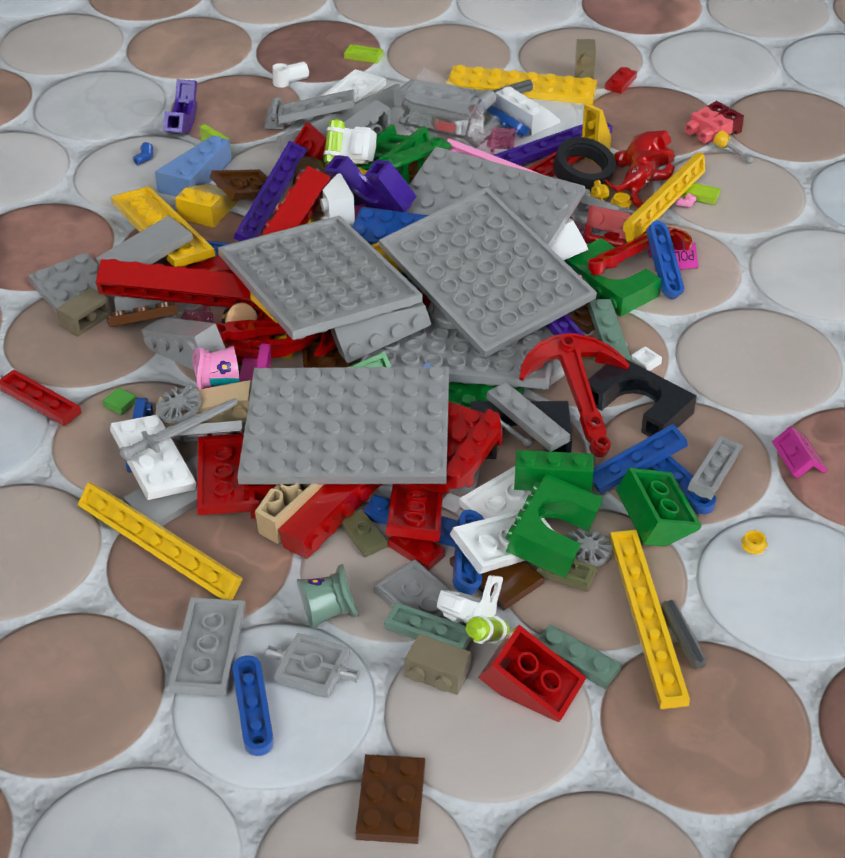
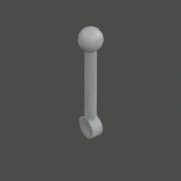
M501 420L503 428L523 441L524 446H531V438L524 437Z

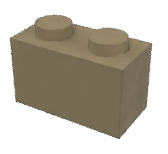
M577 39L574 70L576 78L589 77L594 79L595 39Z
M91 287L56 308L60 327L77 337L111 316L109 298L99 294L98 291Z
M418 634L405 657V677L415 682H422L436 687L440 691L458 695L471 671L470 651Z

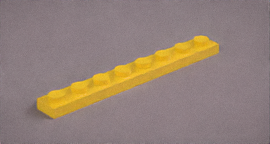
M697 152L624 222L623 231L626 235V242L641 236L653 221H656L706 172L704 153Z
M87 483L77 504L78 506L220 599L233 600L243 580L241 576L97 484Z
M637 530L610 532V542L613 545L612 549L660 709L688 707L690 697Z

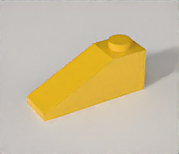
M587 103L584 104L582 137L598 141L610 150L611 134L603 110Z

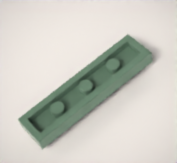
M611 299L590 301L588 309L598 339L613 347L625 359L632 362Z

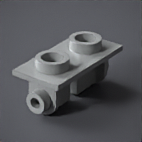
M278 97L272 99L271 107H268L265 129H284L285 123L279 124L278 120L279 106L283 104L282 100Z

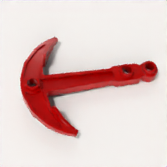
M668 227L676 250H690L692 248V237L686 231ZM646 231L641 236L615 249L608 250L597 255L596 258L589 259L588 270L591 271L592 275H601L606 268H616L618 263L626 258L649 249L650 245ZM608 232L604 234V237L619 240L620 233Z
M260 311L257 320L269 319L270 317L265 312ZM319 333L295 340L288 334L286 335L287 339H271L272 335L256 336L255 338H247L245 341L226 339L224 346L225 348L234 346L236 356L258 359L260 344H270L271 358H277L304 349L317 339Z
M271 318L231 321L225 324L215 323L223 343L226 339L245 341L247 338H255L256 336L286 334V331L279 323L274 322ZM330 329L322 332V338L314 356L325 355L337 347Z
M575 333L554 335L539 342L526 355L520 369L519 380L524 381L531 373L541 369L545 362L559 360L578 408L579 420L585 438L590 442L589 450L595 457H605L611 448V443L605 436L607 431L600 411L596 408L581 357H595L596 363L612 365L625 370L630 367V364L617 350L594 337Z

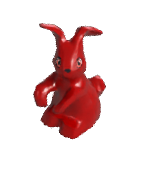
M662 130L638 134L633 137L627 150L618 151L614 155L616 166L624 168L629 165L630 168L622 184L614 186L606 179L605 182L617 193L629 190L631 192L630 200L636 208L643 205L642 201L637 197L643 188L648 186L651 181L667 180L673 175L675 167L671 163L674 162L675 155L668 148V145L671 143L669 133ZM667 165L666 168L662 170L658 169L661 166Z

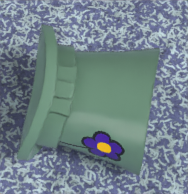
M343 564L338 565L336 573L328 577L297 579L299 593L311 629L340 613H347L353 618L359 617Z

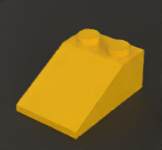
M212 184L185 187L175 198L177 213L185 221L212 228L238 202L229 199L220 188Z

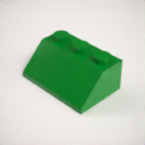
M516 450L514 490L532 491L536 481L541 482L545 474L548 473L591 492L594 472L593 454Z
M628 468L616 492L644 545L666 547L700 530L702 525L672 472Z

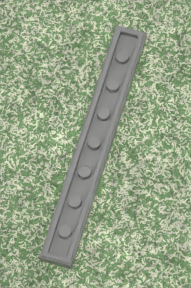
M400 84L392 85L356 101L355 108H352L349 112H333L330 116L321 117L309 123L326 136L329 120L339 119L345 122L376 99L389 108L395 107L394 92L400 88ZM303 126L277 137L281 154L289 140L294 142Z

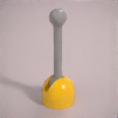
M720 131L716 134L713 140L716 146L731 148L743 157L748 164L753 161L752 156H747L730 143L731 138L725 131Z

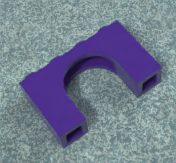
M335 155L324 169V172L330 176L331 180L341 173L354 196V205L365 204L366 207L406 212L417 197L390 161L375 160L366 174L363 175L349 156Z

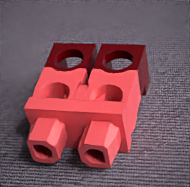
M715 101L697 113L691 114V119L685 126V133L690 136L694 133L697 134L699 141L704 144L707 142L713 143L714 137L720 131H725L727 134L733 132L736 135L741 133L744 115Z

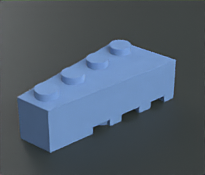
M211 136L156 170L157 191L177 197L185 187L209 184L212 181L209 178L211 171L223 170L232 160L230 140L219 136Z

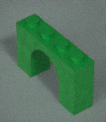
M602 238L588 244V250L564 260L578 275H582V279L597 292L596 299H611L615 313L620 317L660 295L661 278L648 269H644L625 279H608L601 275H592L591 271L588 270V260L596 258L597 255L608 250L615 249L614 246Z
M546 473L541 482L536 481L531 495H528L523 505L524 510L520 509L514 522L517 526L511 525L505 538L509 541L506 552L566 578L581 543L551 530L541 519H561L589 532L604 498Z

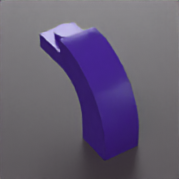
M177 79L172 112L165 111L164 132L188 134L190 132L197 111V81Z

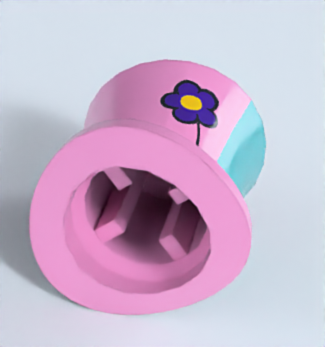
M234 346L210 353L209 350L204 351L203 348H195L192 355V363L198 390L239 382V369Z

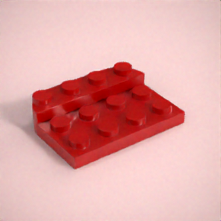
M449 401L447 484L421 485L450 494V490L458 489L465 485L467 488L471 487L475 482L474 474L495 445L501 446L503 442L500 415L489 408L485 413Z
M244 434L198 437V515L250 512L251 519L256 518L255 511L269 490L275 488L276 484L238 483L237 477Z

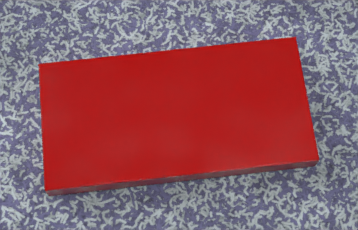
M392 484L385 535L439 542L443 493L421 484Z

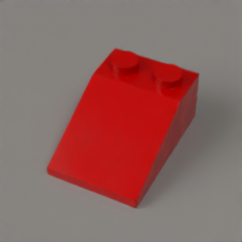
M521 625L516 626L505 636L478 677L499 695L557 722L561 721L586 680L583 674Z

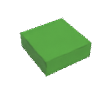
M118 387L102 400L103 406L123 415L135 404L137 396Z

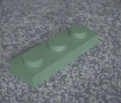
M398 602L395 603L384 621L385 629L415 640L418 634L466 650L472 639L468 636L465 625Z
M551 624L537 638L583 674L586 679L604 689L610 685L621 671V663Z

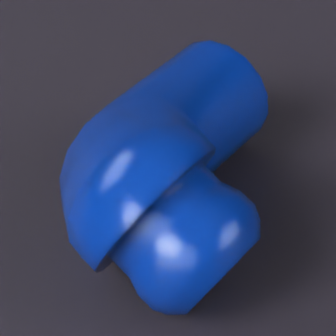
M144 142L140 146L141 153L133 157L136 165H140L153 158L154 148L151 143Z

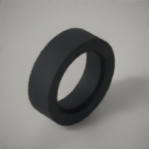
M584 137L570 138L562 142L558 147L553 162V171L558 179L584 185L585 189L590 190V193L596 180H600L601 184L608 186L605 179L610 182L616 167L615 157L605 145ZM572 156L589 158L596 162L602 171L595 174L580 172L567 162V158Z

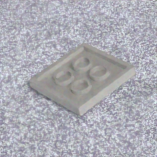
M84 253L51 267L38 270L28 275L29 283L57 313L56 308L91 287L98 291L95 281L99 265L88 253Z

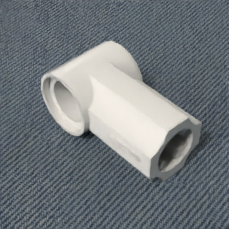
M305 62L291 65L284 63L273 65V85L275 87H287L289 82L306 79L309 76V70Z

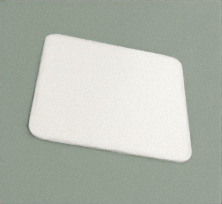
M451 493L447 494L442 500V507L457 512L460 508V497Z

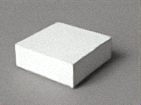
M646 346L630 355L633 363L649 371L662 364V357Z

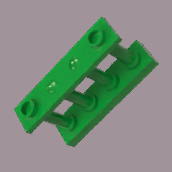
M391 124L376 136L373 162L379 160L380 157L391 156L430 141L427 127H420L411 135H399L396 132L395 125ZM372 162L355 165L368 171Z
M434 137L428 142L391 156L380 157L379 160L390 161L395 168L400 166L401 176L409 185L408 163L417 160L419 171L425 163V157L429 156L435 147L447 149L451 147V143L441 137Z

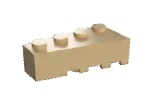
M248 380L198 390L202 398V405L195 415L234 398L238 402V404L199 424L239 420L246 423L252 381ZM162 421V423L164 424V426H165L166 429H167V426H174V425L178 424V423H166V422Z
M277 484L274 489H270L255 511L258 533L279 544L281 538L278 529L324 484Z

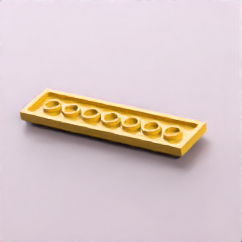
M453 65L446 85L485 91L495 90L530 79L533 83V90L521 93L530 99L593 105L597 80L589 77L576 78L570 75L556 76L555 74L545 75L536 72L525 73L517 70L505 71L498 68L484 69L483 67Z
M146 186L111 196L112 204L139 232L170 216L192 233L194 238L192 241L164 257L173 267H186L188 264L204 262L208 258L215 257V249L151 187Z

